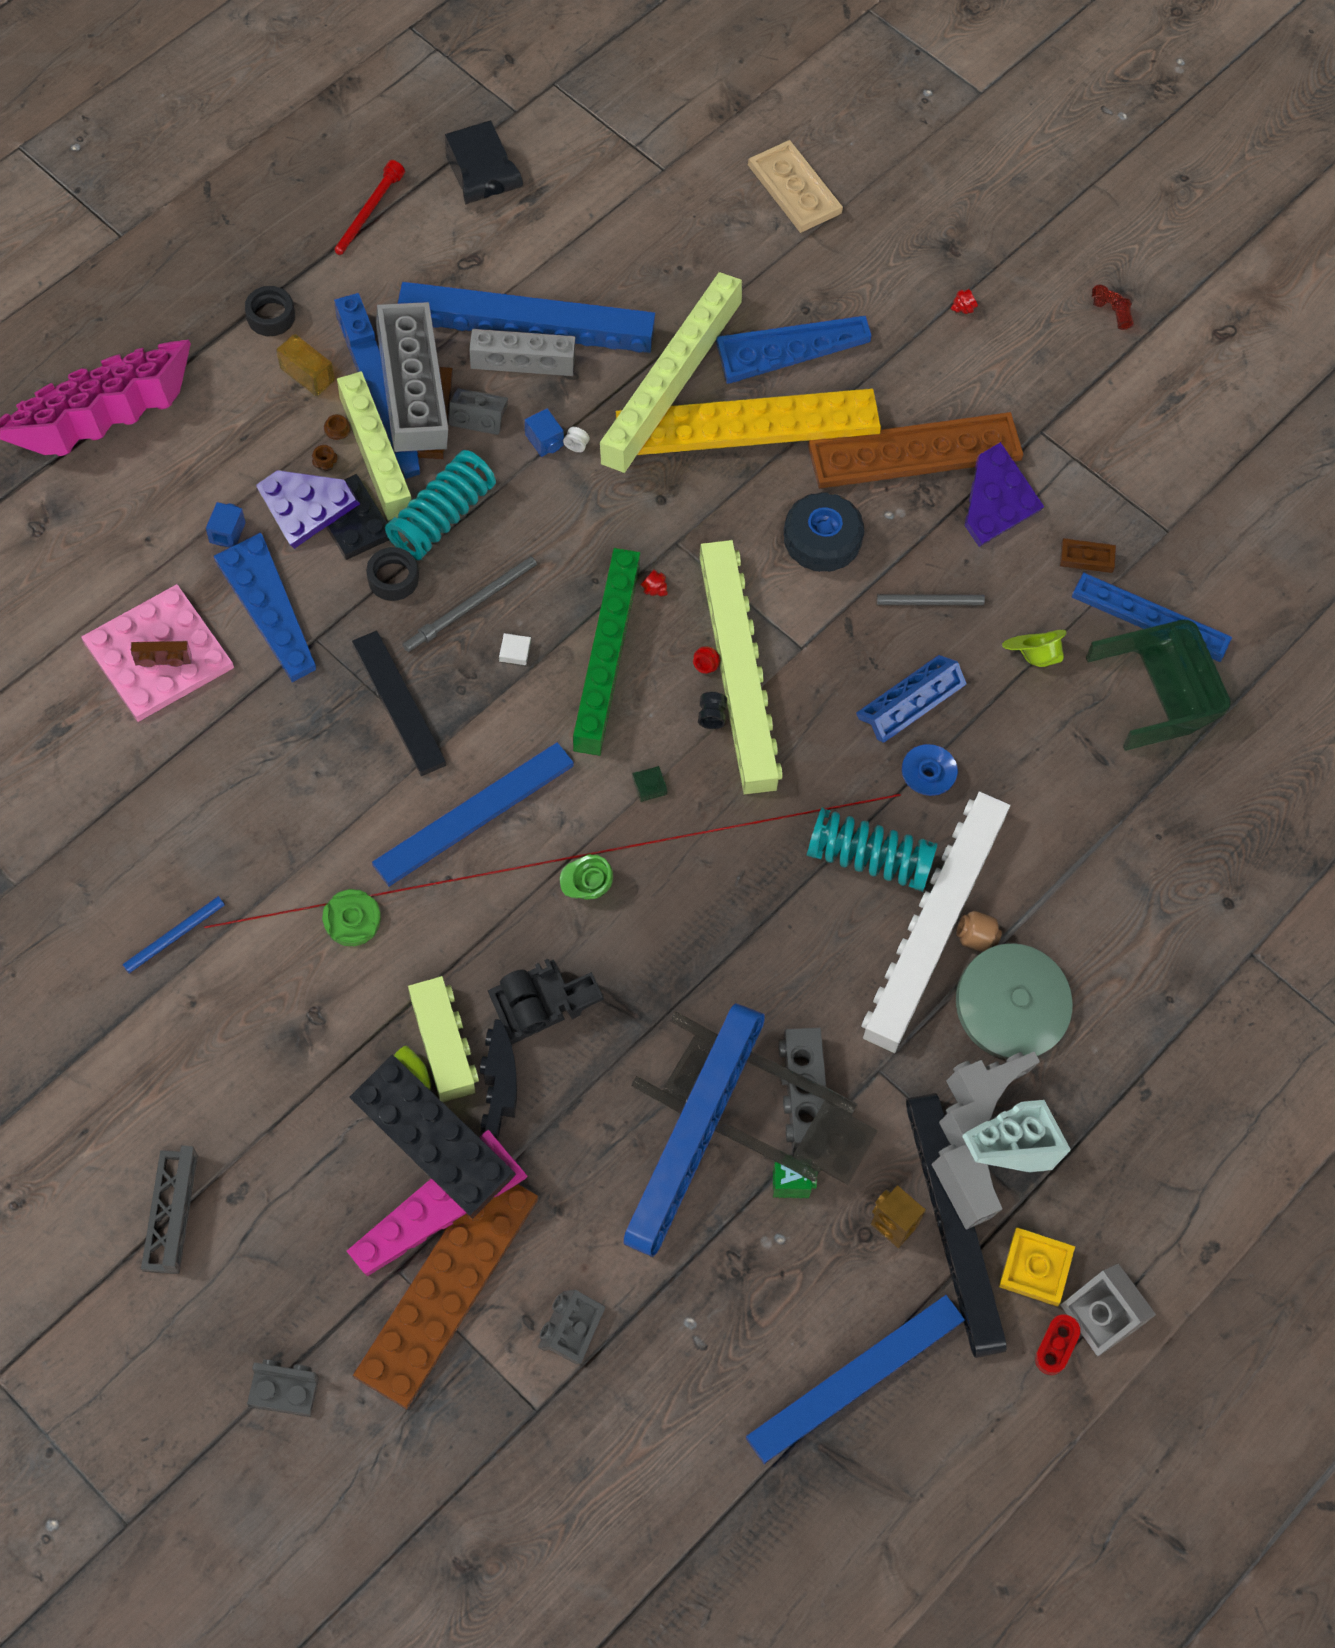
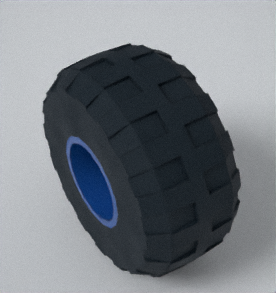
M820 492L807 495L795 502L786 516L784 525L785 548H787L792 559L804 568L818 572H831L844 568L857 557L863 542L864 523L862 515L853 503L837 494Z

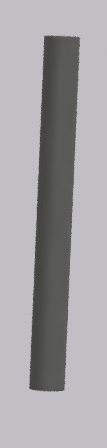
M877 594L876 603L877 605H984L985 596L960 594Z

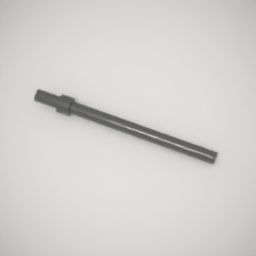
M530 556L432 624L427 623L419 628L416 635L402 643L404 649L409 653L423 642L428 643L437 637L436 633L537 565L535 559Z

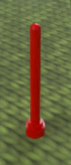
M395 160L388 161L383 169V179L336 245L334 250L337 255H342L390 185L401 180L405 174V169L399 162Z

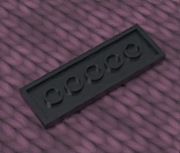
M393 1054L349 1097L472 1219L516 1175L496 1153Z

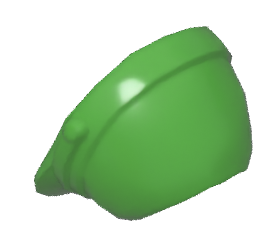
M588 854L567 864L560 874L561 890L566 896L586 900L599 898L607 893L613 883L612 866L605 858L599 855Z

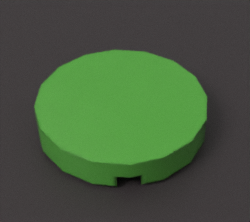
M348 889L335 894L325 905L322 920L326 933L333 941L343 946H357L366 943L375 936L380 927L381 914L377 902L371 896L361 890Z

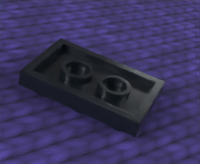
M357 474L344 480L349 484L360 504L326 527L345 560L390 540L385 531L387 522Z

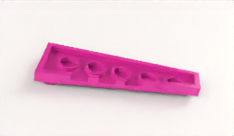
M489 1130L479 1137L516 1173L513 1179L495 1197L528 1177ZM430 1179L350 1247L347 1253L363 1273L369 1276L405 1254L408 1249L427 1240V1237L440 1229L444 1230L452 1225L453 1221L465 1215L466 1212Z

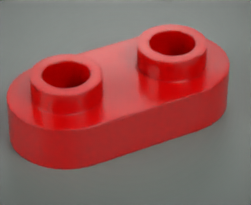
M1062 1314L1056 1316L1049 1324L1035 1354L1036 1366L1042 1373L1057 1375L1066 1367L1081 1332L1080 1325L1075 1318ZM1058 1329H1065L1068 1337H1061L1058 1334ZM1045 1356H1053L1055 1359V1364H1048L1045 1360Z

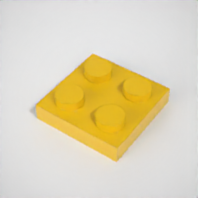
M1016 1227L999 1287L1058 1307L1063 1295L1075 1246Z

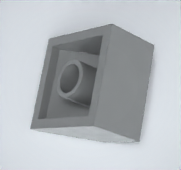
M1119 1264L1100 1272L1061 1304L1066 1314L1077 1320L1080 1325V1333L1097 1356H1100L1156 1315Z

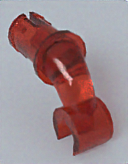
M1096 285L1092 288V296H1097L1094 297V306L1102 307L1106 303L1112 304V310L1116 313L1118 329L1127 330L1133 327L1134 322L1130 310L1132 303L1130 299L1117 292L1108 290L1104 285Z

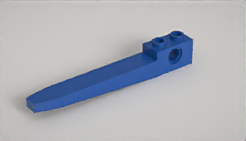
M359 293L335 299L336 318L357 372L362 371L393 449L380 351ZM417 451L394 452L405 479L420 475Z

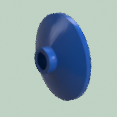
M926 744L913 748L907 753L902 763V775L906 784L915 792L928 796L940 795L948 791L954 785L958 774L954 757L947 750L936 745ZM930 772L933 776L929 777L924 775V773Z

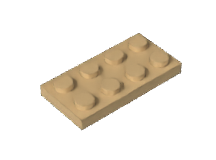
M790 140L748 159L750 169L800 233L842 214V205Z

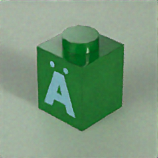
M775 1159L773 1165V1198H809L811 1190L817 1187V1171L811 1170V1160Z

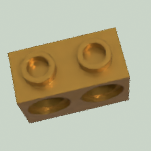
M897 1185L892 1192L885 1190L875 1202L876 1206L872 1210L874 1218L871 1225L899 1249L917 1229L926 1209Z

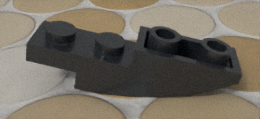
M495 1019L493 1029L488 1028L485 1046H489L488 1056H482L480 1074H484L485 1085H492L488 1086L486 1103L490 1104L489 1113L482 1116L480 1132L489 1130L498 1141L503 1116L515 1118L517 1077L513 1049L502 1021Z

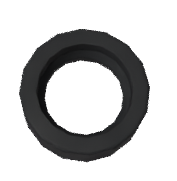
M276 286L260 287L250 293L245 301L247 322L250 328L257 334L263 336L280 335L290 329L295 321L293 300L290 294L283 288ZM267 303H276L285 308V311L280 316L273 319H263L255 315V311Z
M388 547L374 553L369 559L366 569L367 579L371 591L377 597L389 601L405 599L418 586V566L410 552L402 548ZM400 564L408 569L409 574L401 583L385 584L378 580L377 572L385 565Z

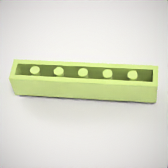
M361 371L337 378L340 400L387 521L392 520L394 517L398 518L399 512L407 508L408 503L411 501V495L363 373Z

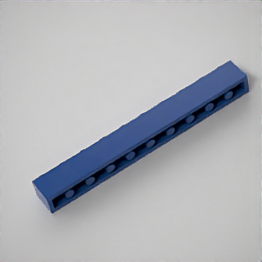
M402 282L397 304L429 302L432 326L434 328L443 327L459 331L479 329L575 336V344L631 350L638 353H651L655 329V312Z

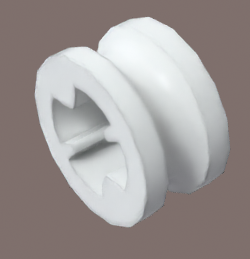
M571 427L568 429L563 443L574 452H583L590 437L584 430Z

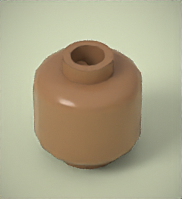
M972 911L968 915L961 917L956 935L964 947L984 952L992 946L998 945L1002 931L998 929L997 919L978 911Z

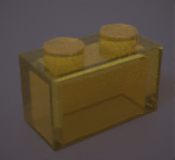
M296 334L292 335L276 349L280 369L316 397L335 381L332 362Z

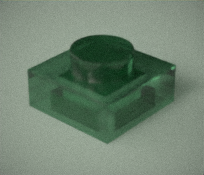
M659 766L632 773V779L640 802L667 795L668 790Z

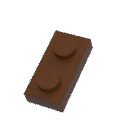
M1063 538L1060 566L1113 573L1116 545Z
M188 641L131 642V654L135 666L153 667L154 665H170L179 667L183 664H191L192 654Z

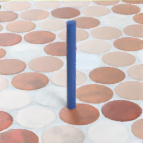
M219 896L123 963L122 966L130 974L221 909L225 904Z

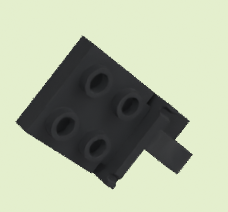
M546 959L544 961L547 968L542 969L540 964L537 963L535 964L536 968L528 972L523 969L513 971L500 980V985L487 990L498 1017L507 1031L511 1044L565 1020L562 1013L564 1011H567L570 1017L574 1019L580 1016L585 1008L604 1000L593 973L590 972L566 984L555 960L549 961V959Z

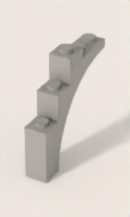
M1020 1052L1009 1057L1005 1064L1000 1065L998 1062H995L987 1067L984 1066L982 1060L973 1064L965 1061L954 1067V1073L946 1080L958 1103L946 1109L947 1115L939 1121L951 1145L938 1152L940 1157L932 1163V1166L966 1230L990 1220L1002 1210V1207L992 1185L988 1164L975 1162L962 1136L978 1125L990 1121L995 1105L1006 1087L1014 1080L1029 1073L1040 1063L1035 1052L1025 1056Z

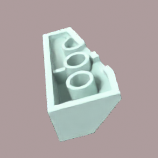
M1045 1100L1020 1102L1013 1109L1000 1113L996 1118L978 1125L962 1136L975 1162L1025 1172L1052 1170L1071 1150Z

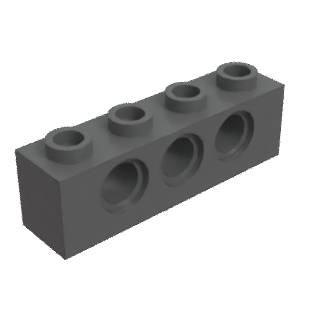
M821 1028L785 1029L783 1040L778 1041L779 1057L785 1058V1067L781 1068L782 1085H787L788 1096H783L784 1114H789L790 1124H786L785 1128L786 1141L792 1142V1152L827 1151L831 1143ZM802 1057L809 1064L800 1066L794 1062V1059ZM805 1085L809 1087L811 1092L809 1094H801L797 1091L796 1087ZM803 1113L809 1114L813 1117L814 1121L805 1123L799 1119V1115Z

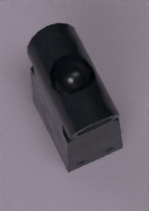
M491 120L445 134L446 158L461 189H463L465 205L492 195L502 194L523 187L521 174L515 164L508 160L507 153Z

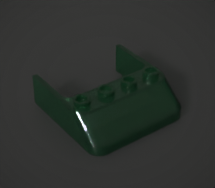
M1178 620L1091 643L1086 656L1087 663L1129 652L1138 653L1142 658L1168 718L1166 722L1129 731L1123 745L1125 751L1192 734L1223 717L1230 707V697L1200 630L1190 620Z

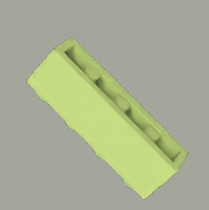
M442 976L409 985L410 999L440 1101L446 1102L474 1094V1083L479 1082L475 1065L469 1066L466 1056L471 1055L467 1038H460L458 1029L463 1028L459 1012L452 1011L450 1003L455 1002L451 985L445 986Z

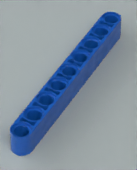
M737 1003L731 1007L624 1235L625 1246L651 1257H654L659 1251L762 1030L765 1020L763 1013Z

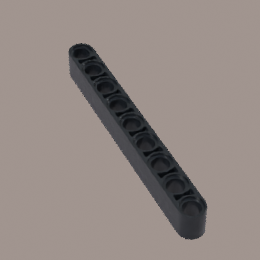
M937 1093L907 1098L906 1109L959 1308L961 1315L965 1319L964 1326L971 1352L974 1358L1006 1352V1339L975 1226L967 1230L965 1229L932 1166V1163L940 1157L938 1152L951 1145L939 1123L944 1118Z

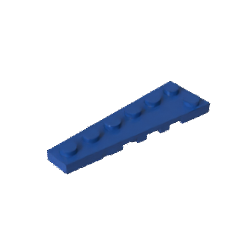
M866 316L719 336L716 339V344L726 384L869 343L871 342V332Z
M259 533L214 555L217 566L291 682L315 671V663L263 535Z

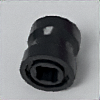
M718 692L703 693L700 696V707L702 710L698 715V724L707 729H720L724 727L726 715L723 711L727 708V697Z

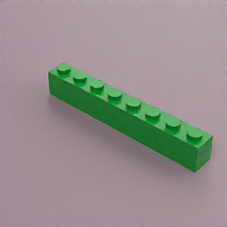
M613 549L573 734L574 752L601 756L640 570V552Z

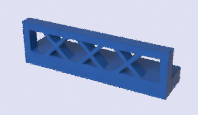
M938 655L856 712L859 720L871 724L877 740L884 743L967 683L958 661Z

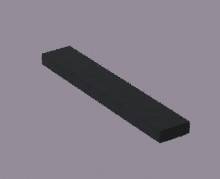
M376 630L352 640L353 647L420 776L445 767L446 761L378 631Z

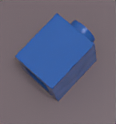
M548 408L524 419L525 435L541 457L548 453H554L564 446V431Z
M216 502L206 526L209 543L227 548L237 545L246 524L242 508L230 503Z

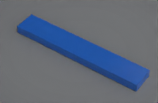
M1084 572L1072 594V598L1218 662L1222 661L1232 639L1227 634Z

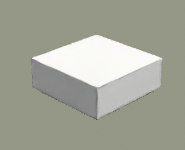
M504 633L499 662L526 665L531 637Z

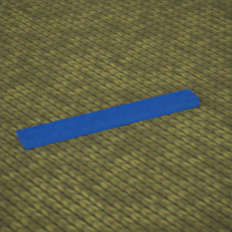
M558 742L372 861V866L387 886L390 887L574 767V762Z
M943 1296L748 1434L746 1440L762 1463L766 1464L961 1325L965 1319L948 1296Z

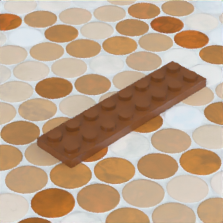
M1011 412L880 430V434L817 439L809 440L808 442L819 489L972 468L976 466L977 457L981 453L1000 442L1014 462L1022 461L1024 455Z
M517 1184L499 1196L494 1197L473 1219L466 1213L447 1227L354 1372V1379L402 1408L408 1409L537 1203L538 1196Z

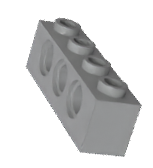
M472 329L470 342L471 369L573 376L575 336Z

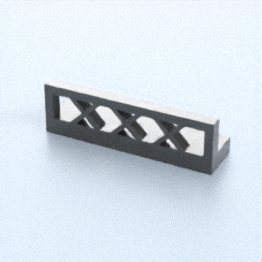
M181 1145L180 1152L160 1150L141 1265L142 1272L180 1273L198 1158L194 1146ZM167 1159L179 1160L177 1174L172 1178L165 1172ZM165 1177L168 1181L163 1184V1180ZM173 1186L172 1204L166 1208L160 1201L161 1193ZM160 1206L163 1209V1211L158 1214ZM167 1215L170 1218L168 1232L161 1238L155 1230L156 1223ZM155 1235L158 1241L153 1244ZM163 1245L165 1248L163 1263L150 1264L152 1252Z

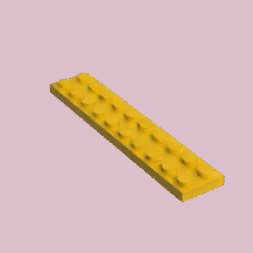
M861 389L670 406L637 455L880 434L881 426L874 390ZM622 410L616 411V419Z

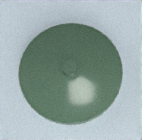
M1001 944L991 947L979 954L967 965L958 982L956 1008L962 1027L978 1047L995 1057L1007 1060L1009 1057L1022 1052L1023 1056L1032 1052L1039 1056L1060 1041L1071 1020L1072 994L1064 973L1050 957L1033 947L1022 944Z

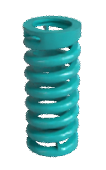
M468 450L460 451L446 465L445 470L439 472L435 480L430 481L426 489L420 491L416 499L411 500L407 508L399 512L398 518L394 517L385 526L388 538L396 548H402L410 552L416 561L421 560L431 550V542H439L441 540V533H448L450 531V523L457 524L460 520L459 514H467L469 512V505H476L479 500L478 496H485L488 490L495 486L496 479L494 473L485 461L475 453ZM466 462L475 465L474 468L472 469L471 467L467 466ZM477 468L485 474L487 481H484L475 471ZM398 531L405 535L408 541L415 547L416 552L406 546L408 541L403 542Z
M821 808L810 840L807 856L821 859L826 846L825 860L828 863H833L841 850V867H848L855 856L854 869L857 872H862L870 859L869 874L873 877L879 874L885 862L883 877L886 881H891L894 878L900 865L898 883L902 886L907 885L916 866L914 880L911 879L909 887L923 892L938 843L920 839L911 855L913 836L906 834L897 849L899 833L896 830H891L882 846L884 828L881 825H877L874 828L867 843L869 823L865 820L859 824L852 840L855 819L852 816L846 817L837 836L840 814L835 811L829 818L830 810ZM824 818H829L827 824L824 825Z

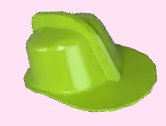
M1055 630L1041 634L1021 635L1004 641L1002 647L1008 650H1020L1026 661L1030 664L1046 667L1063 661L1064 654L1061 639L1067 632L1066 630Z

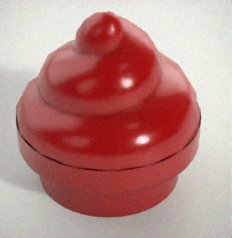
M969 288L965 291L960 290L957 292L951 306L952 311L971 314L974 312L973 309L978 307Z
M655 569L640 584L645 589L643 592L646 595L663 597L668 594L667 583L665 582L666 576L662 572L658 573Z
M708 646L697 649L694 653V667L704 674L714 672L720 665V656L717 650Z

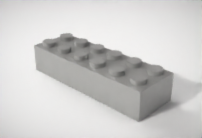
M429 302L377 305L376 328L394 452L447 449L448 424Z

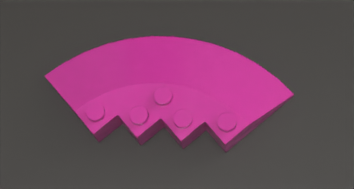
M181 340L162 343L158 345V349L145 352L144 348L135 349L133 353L128 354L124 358H121V355L118 354L101 360L102 366L88 372L87 369L81 368L68 374L69 380L55 387L52 383L48 384L34 393L36 397L18 403L16 405L18 410L11 416L10 414H4L0 418V440L43 455L56 454L57 456H63L71 452L79 439L98 440L105 436L112 424L124 423L130 425L137 422L146 408L157 407L158 409H165L170 407L180 393L191 345L190 341Z

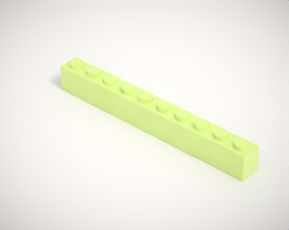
M721 272L714 278L600 441L602 465L623 473L626 472L742 303L741 279Z
M733 540L703 543L700 546V564L716 649L720 656V671L725 696L727 697V708L743 794L777 791L778 780H782L781 764L775 761L774 755L778 753L776 739H771L770 731L773 730L771 714H766L765 707L768 706V696L766 690L761 689L760 683L763 682L762 667L756 664L759 652L757 642L752 643L751 635H754L753 620L747 617V612L750 611L748 596H743L742 589H745L744 574L738 571V566L741 565L739 550H734Z

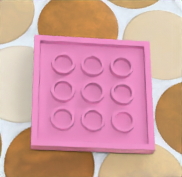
M177 584L81 636L83 643L137 722L234 668L233 662ZM188 641L192 654L191 664H183L179 667L170 665H154L153 667L135 666L131 654V642Z

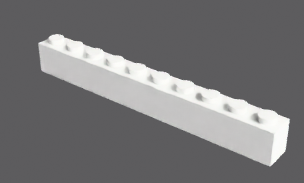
M982 792L978 793L975 801L969 799L963 813L967 818L964 823L958 822L952 836L956 838L953 846L947 845L941 859L945 861L942 869L936 868L930 882L934 887L931 893L925 891L919 907L923 908L920 916L914 914L908 930L912 933L908 940L902 939L896 953L900 955L897 964L891 962L885 978L889 981L885 988L879 987L873 1000L877 1006L873 1013L868 1011L861 1026L866 1029L863 1039L893 1053L896 1052L1002 827L1010 807L1009 804Z

